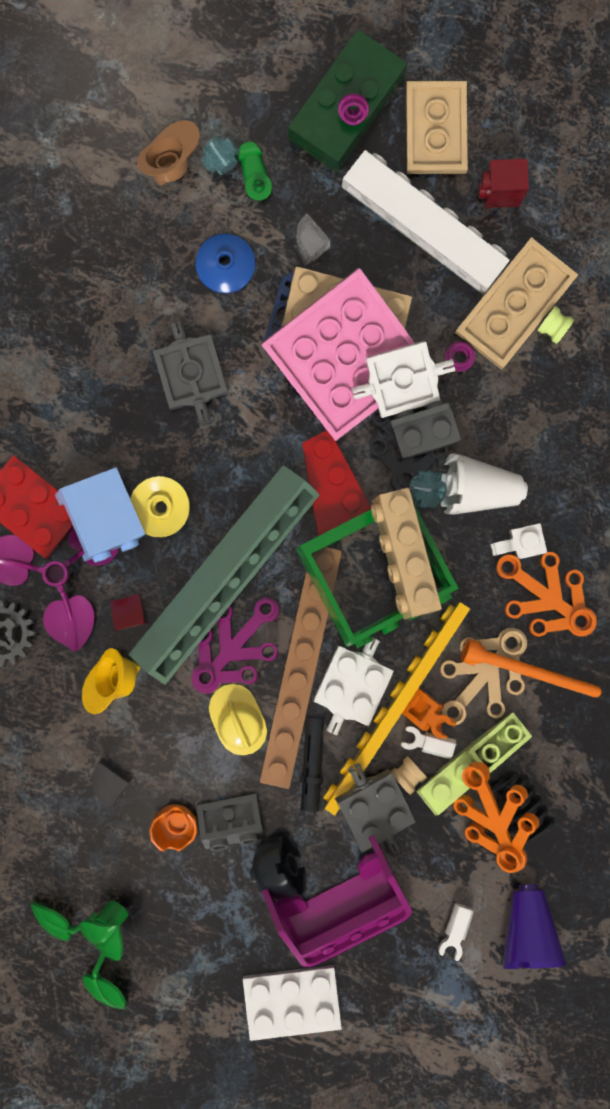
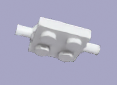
M420 341L365 357L369 371V383L351 387L354 400L372 395L377 402L381 418L440 401L437 388L438 376L455 372L454 362L450 359L435 364L429 356L426 341Z
M373 638L372 642L364 645L362 652L349 651L337 645L313 698L314 702L327 707L333 713L326 731L338 735L344 719L355 720L367 726L370 725L394 672L380 665L372 658L380 643L379 640Z

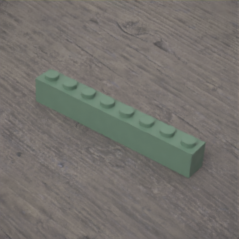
M283 465L128 655L149 675L166 685L320 494L303 478Z

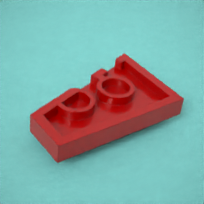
M327 430L302 443L309 485L320 494L313 503L318 536L371 510L369 502L336 441Z

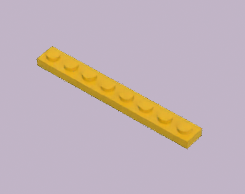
M457 602L455 606L448 605L440 618L444 623L438 632L432 630L423 644L427 649L421 658L416 655L409 664L407 671L410 672V675L404 683L399 681L392 690L390 696L394 699L388 708L382 706L375 716L373 722L377 725L371 734L365 732L356 747L360 751L354 760L349 757L339 772L343 777L337 785L332 783L323 796V799L326 800L324 804L325 810L334 816L336 815L339 807L334 798L347 792L355 784L348 769L350 766L355 769L354 764H360L364 772L470 608L461 602Z

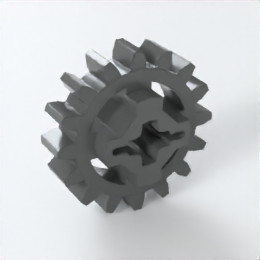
M0 601V613L11 615L5 621H0V628H7L5 635L8 637L7 639H0V646H5L11 651L8 654H0V667H6L7 659H9L12 665L18 664L17 656L27 658L28 653L25 648L35 646L29 640L30 636L37 635V631L29 629V626L35 621L34 619L26 620L24 617L27 615L28 610L22 609L18 612V604L12 602L7 608L6 601ZM20 626L22 629L21 641L18 639V628Z

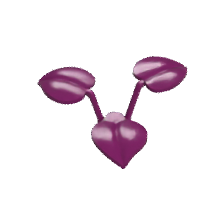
M74 527L69 533L68 543L78 552L64 563L52 561L44 567L30 564L34 557V550L16 535L0 537V583L9 586L21 585L28 578V569L42 573L43 580L48 585L57 586V590L63 600L53 601L47 606L43 614L44 627L48 634L56 641L67 646L72 651L79 650L86 643L92 632L95 616L93 606L86 597L77 595L68 599L63 584L69 578L68 567L85 554ZM119 548L110 551L112 556L103 561L94 563V560L90 559L86 562L93 566L105 565L114 559Z

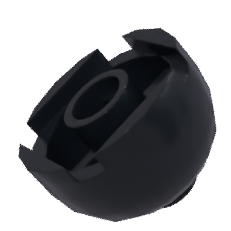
M288 835L277 836L265 841L256 850L252 867L250 868V877L253 884L258 885L261 891L268 889L273 898L281 900L303 894L306 887L304 867L298 868L295 857H301L295 842Z

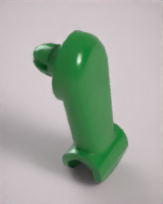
M246 142L237 150L238 159L242 164L245 191L251 199L262 201L270 195L272 183L261 158L262 151L259 145L254 142Z

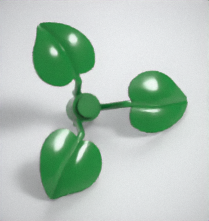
M31 900L30 904L33 914L40 926L48 934L59 940L68 941L71 938V934L81 931L83 936L97 947L101 953L92 971V975L85 973L82 977L83 984L90 995L97 1001L112 1008L125 1010L127 1006L122 992L112 982L101 978L99 970L105 956L114 961H119L123 956L120 926L128 917L126 909L118 902L110 900L99 914L93 912L88 919L82 920L76 926H70L67 919L60 913Z

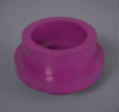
M352 93L345 95L338 104L339 116L347 124H360L369 113L368 101L360 94ZM353 105L358 106V108L355 110H351L348 107Z
M454 342L445 352V361L452 359L455 371L464 372L473 365L475 352L466 342ZM458 352L464 354L465 360L457 362L454 359V354Z

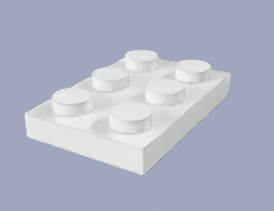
M334 965L243 976L250 1041L342 1030Z

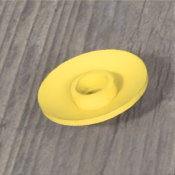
M159 476L146 479L135 488L130 498L143 530L149 536L167 537L173 535L184 526L190 512L188 495L184 488L173 479ZM161 501L167 506L166 511L163 513H159L156 508L157 504Z

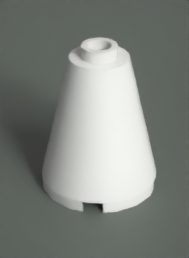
M449 454L445 460L444 465H449L447 474H441L440 503L441 507H447L444 511L445 514L455 515L516 506L527 496V483L524 482L523 477L519 474L461 454Z

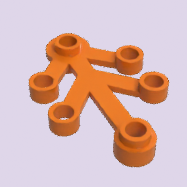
M547 552L540 557V565L545 569L548 589L521 569V562L516 556L505 555L498 559L495 568L501 578H513L541 599L521 603L516 600L509 601L504 607L507 617L516 619L521 617L522 614L556 610L565 617L550 621L539 618L533 619L529 623L528 628L529 632L536 637L544 636L547 632L569 630L576 636H587L594 631L597 619L595 613L585 607L582 588L584 576L580 571L570 570L564 576L565 584L571 589L572 606H570L562 599L558 573L560 559L556 553ZM548 555L552 556L555 560L552 567L545 564V557ZM506 561L510 562L513 566L510 573H506L502 569V565ZM572 573L577 574L579 577V582L576 585L571 584L569 581ZM511 604L518 605L519 612L517 615L510 614L509 607ZM580 615L586 620L583 627L576 625V618ZM536 622L543 624L544 628L541 633H536L533 629Z
M472 762L463 771L462 779L467 787L478 791L486 813L475 807L474 800L469 795L463 794L454 802V810L459 815L467 816L475 821L466 828L465 836L470 842L478 843L496 854L497 864L505 872L514 873L520 871L527 863V855L523 848L530 834H533L538 828L539 819L533 813L523 814L518 821L519 830L513 841L508 828L518 807L527 799L528 792L521 785H513L506 794L507 801L500 813L488 784L490 779L488 766L482 762ZM513 792L519 794L521 799L515 797ZM461 802L466 804L467 808L463 807ZM525 821H529L532 826H528ZM485 828L495 833L498 841L486 835ZM472 829L477 831L479 835L474 834Z

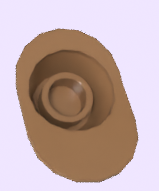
M188 120L170 124L140 152L137 158V167L142 173L153 176L159 185L180 179L187 171L188 156L198 145L200 139L199 128L195 123Z

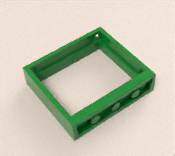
M414 504L432 574L439 587L437 592L440 604H443L452 599L450 593L459 588ZM371 510L300 545L296 549L346 647L355 644L357 649L372 642V634L382 630L383 634H387L400 627L398 621L403 618V615L396 610L352 633L312 554L375 523Z

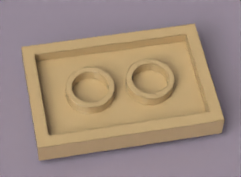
M467 81L406 82L407 174L467 173Z

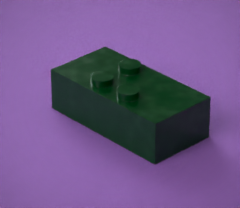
M357 29L289 125L288 140L338 173L405 78L408 63ZM352 93L362 95L369 104L367 117L357 125L347 124L338 113L340 100L345 95ZM353 105L349 106L348 108L351 110H355L358 108V106Z

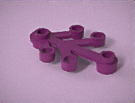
M264 597L258 600L254 608L255 614L233 639L231 619L234 611L231 606L228 607V616L225 618L220 617L218 620L220 654L213 662L210 642L214 638V633L210 629L208 632L209 637L198 644L199 665L193 670L191 675L192 685L198 692L204 694L213 693L222 683L242 682L251 685L257 681L258 672L252 666H244L240 671H222L230 661L263 659L271 662L278 657V648L272 643H264L260 647L242 648L264 622L270 623L278 618L280 607L274 599ZM264 604H270L272 608L271 612L267 615L261 612ZM266 647L274 649V654L270 658H266L263 654ZM246 670H252L254 673L250 681H246L243 677ZM208 672L211 675V680L209 683L203 684L201 676Z

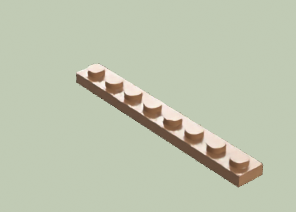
M326 547L312 554L333 594L342 551ZM307 571L260 778V783L289 789L328 617V611Z

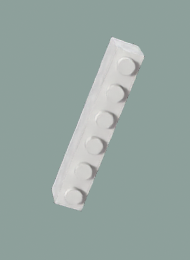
M365 150L344 176L342 188L481 294L485 295L510 261L506 257V252L498 245H490L484 241L482 234L472 226L466 227L459 222V217L449 208L442 209L434 203L435 199L423 189L418 191L410 184L411 181L406 175L399 171L393 172L386 166L387 163L381 156L376 153L371 155Z

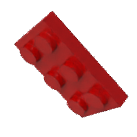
M13 455L0 470V523L47 560L69 534L73 525L65 506H60L55 494L58 490Z

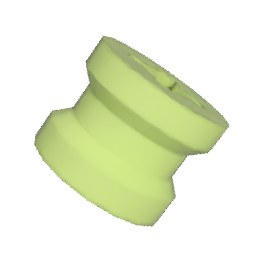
M554 306L537 331L541 334L547 333L551 336L552 342L557 344L575 319L571 316L565 317L561 314L560 308Z

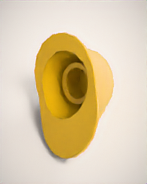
M107 649L98 663L89 672L82 688V702L87 712L94 715L99 714L114 699L130 695L134 689L140 666L122 657L117 649Z

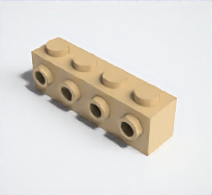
M405 488L378 495L372 500L371 511L373 519L378 523L380 529L379 541L382 551L387 555L389 563L387 566L390 581L395 585L397 593L395 599L399 613L406 620L441 610L442 607L410 489Z

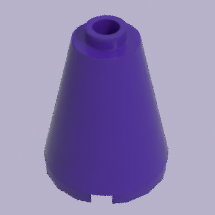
M537 884L519 885V891H514L512 895L503 969H519V967L535 969L566 966L565 957L544 890H538Z

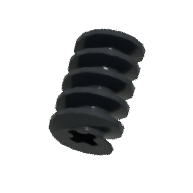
M518 772L499 781L491 790L493 792L503 791V794L497 799L499 802L507 801L506 794L513 785H521L527 790L528 797L518 807L511 823H517L523 814L528 812L538 817L539 826L533 834H530L528 842L546 833L554 825L555 819L552 816H546L549 811L546 805L539 806L542 798L540 795H533L536 790L533 784L526 785L529 781V776L527 774H519ZM513 792L515 797L521 799L519 794ZM525 821L528 826H532L529 821Z

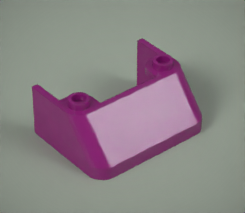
M374 835L369 837V840L375 852L368 853L361 858L357 866L359 875L307 901L302 896L297 895L290 899H279L276 902L268 889L262 891L278 934L301 966H316L402 923L411 915L412 910Z

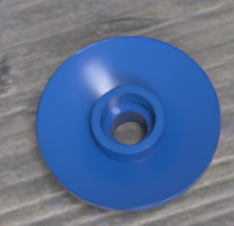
M218 234L212 236L198 250L196 256L197 274L202 283L212 291L223 294L239 291L253 277L255 271L254 253L249 244L236 235ZM227 256L231 261L228 265L224 266L219 263L220 258Z

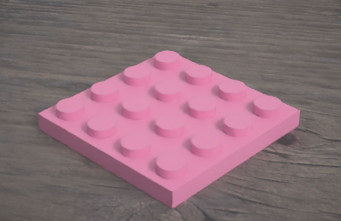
M357 268L262 342L261 345L336 441L378 409L377 402L372 395L354 400L351 387L369 383V371L365 357L415 342L362 270Z

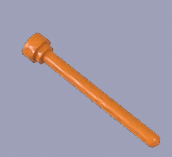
M467 639L462 650L461 662L474 666L476 663L481 664L484 662L595 698L599 697L602 693L601 688L597 685L486 651V647L482 646L481 642Z

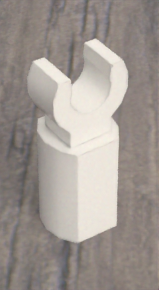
M405 726L404 730L414 733L415 739L411 743L401 741L400 745L403 748L411 750L420 747L421 752L452 759L456 739L449 737L446 739L437 738L433 733L427 731L425 735L420 734L417 728Z
M460 903L454 904L445 931L447 938L443 939L438 946L439 955L443 956L445 949L448 946H453L456 948L454 959L456 961L460 960L463 953L460 943L461 940L466 938L474 913L473 908Z

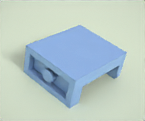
M117 468L60 488L55 494L59 505L65 506L85 553L82 556L84 562L93 559L94 563L103 561L112 556L110 551L120 547L122 552L135 548L139 545L138 540L146 535Z

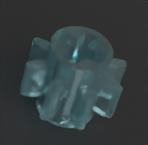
M221 136L214 137L202 148L205 156L200 160L208 172L214 173L217 171L219 175H223L232 170L238 163L234 156L239 153V150L233 141L228 138L223 141Z
M419 471V476H415L411 480L409 489L411 497L417 498L415 506L436 508V505L445 499L447 487L445 482L439 481L440 473Z

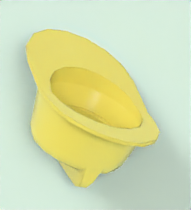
M236 684L224 685L215 691L210 699L209 712L224 747L238 755L252 754L260 749L266 740L267 727L252 693L242 685Z

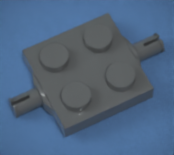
M177 321L180 333H178L175 322L170 324L175 341L167 347L154 350L153 354L169 409L174 410L184 406H194L198 423H204L202 410L206 422L211 420L206 403L212 398L228 394L211 334L199 338H187L183 321Z
M354 764L355 769L350 766L348 771L355 784L347 792L334 799L362 853L372 847L369 837L374 835L378 843L384 842L389 855H396L394 849L399 853L401 848L394 836L415 823L412 813L393 773L389 769L376 776L366 777L361 765Z

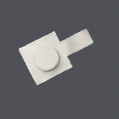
M540 523L509 530L510 540L490 544L493 556L514 551V555L518 559L547 553Z

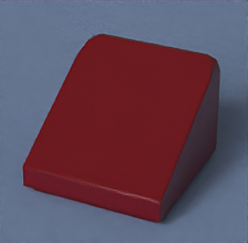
M140 594L110 601L115 631L147 624Z

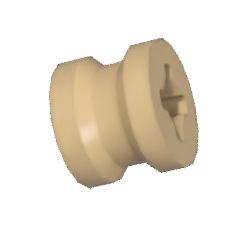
M408 756L403 759V764L399 768L391 770L397 782L410 795L415 791V786L419 782L424 783L428 779Z

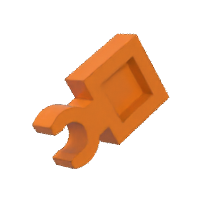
M418 688L402 712L405 717L421 730L428 731L431 727L433 735L441 739L448 737L441 730L444 722L454 727L457 724L452 717L440 715L444 706L420 688Z

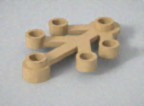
M516 628L504 629L497 638L475 640L481 642L482 646L486 647V651L497 650L496 654L520 661L519 656L527 648L525 634ZM471 637L463 638L459 643L460 651L462 652L463 644L467 639H475ZM509 637H513L516 640V646L513 649H509L506 645V640ZM451 660L441 663L440 673L448 679H452L457 675L478 673L456 700H450L443 704L444 708L441 711V715L448 716L447 710L454 706L458 709V715L453 719L456 721V725L461 724L466 717L465 707L486 683L489 702L486 704L487 714L492 718H500L504 715L505 706L501 702L499 667L484 662L481 664L476 663L474 666L463 662L455 663ZM446 664L454 666L453 674L446 675L444 673V666ZM508 670L509 678L506 680L505 688L508 693L519 695L525 688L521 674ZM513 680H518L520 688L514 692L510 689V683ZM494 703H498L501 707L500 712L496 715L490 711V707Z

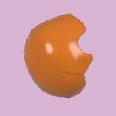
M178 804L167 805L157 811L149 828L151 842L162 852L167 849H174L178 852L183 850L194 841L198 832L196 816L187 807Z

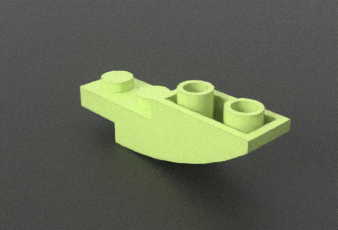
M511 713L436 771V775L416 792L435 815H440L470 789L462 779V773L470 763L482 762L488 766L491 773L525 744L532 735L516 715Z

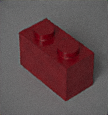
M527 159L490 160L486 171H482V180L478 181V198L483 199L484 208L520 207L529 190Z

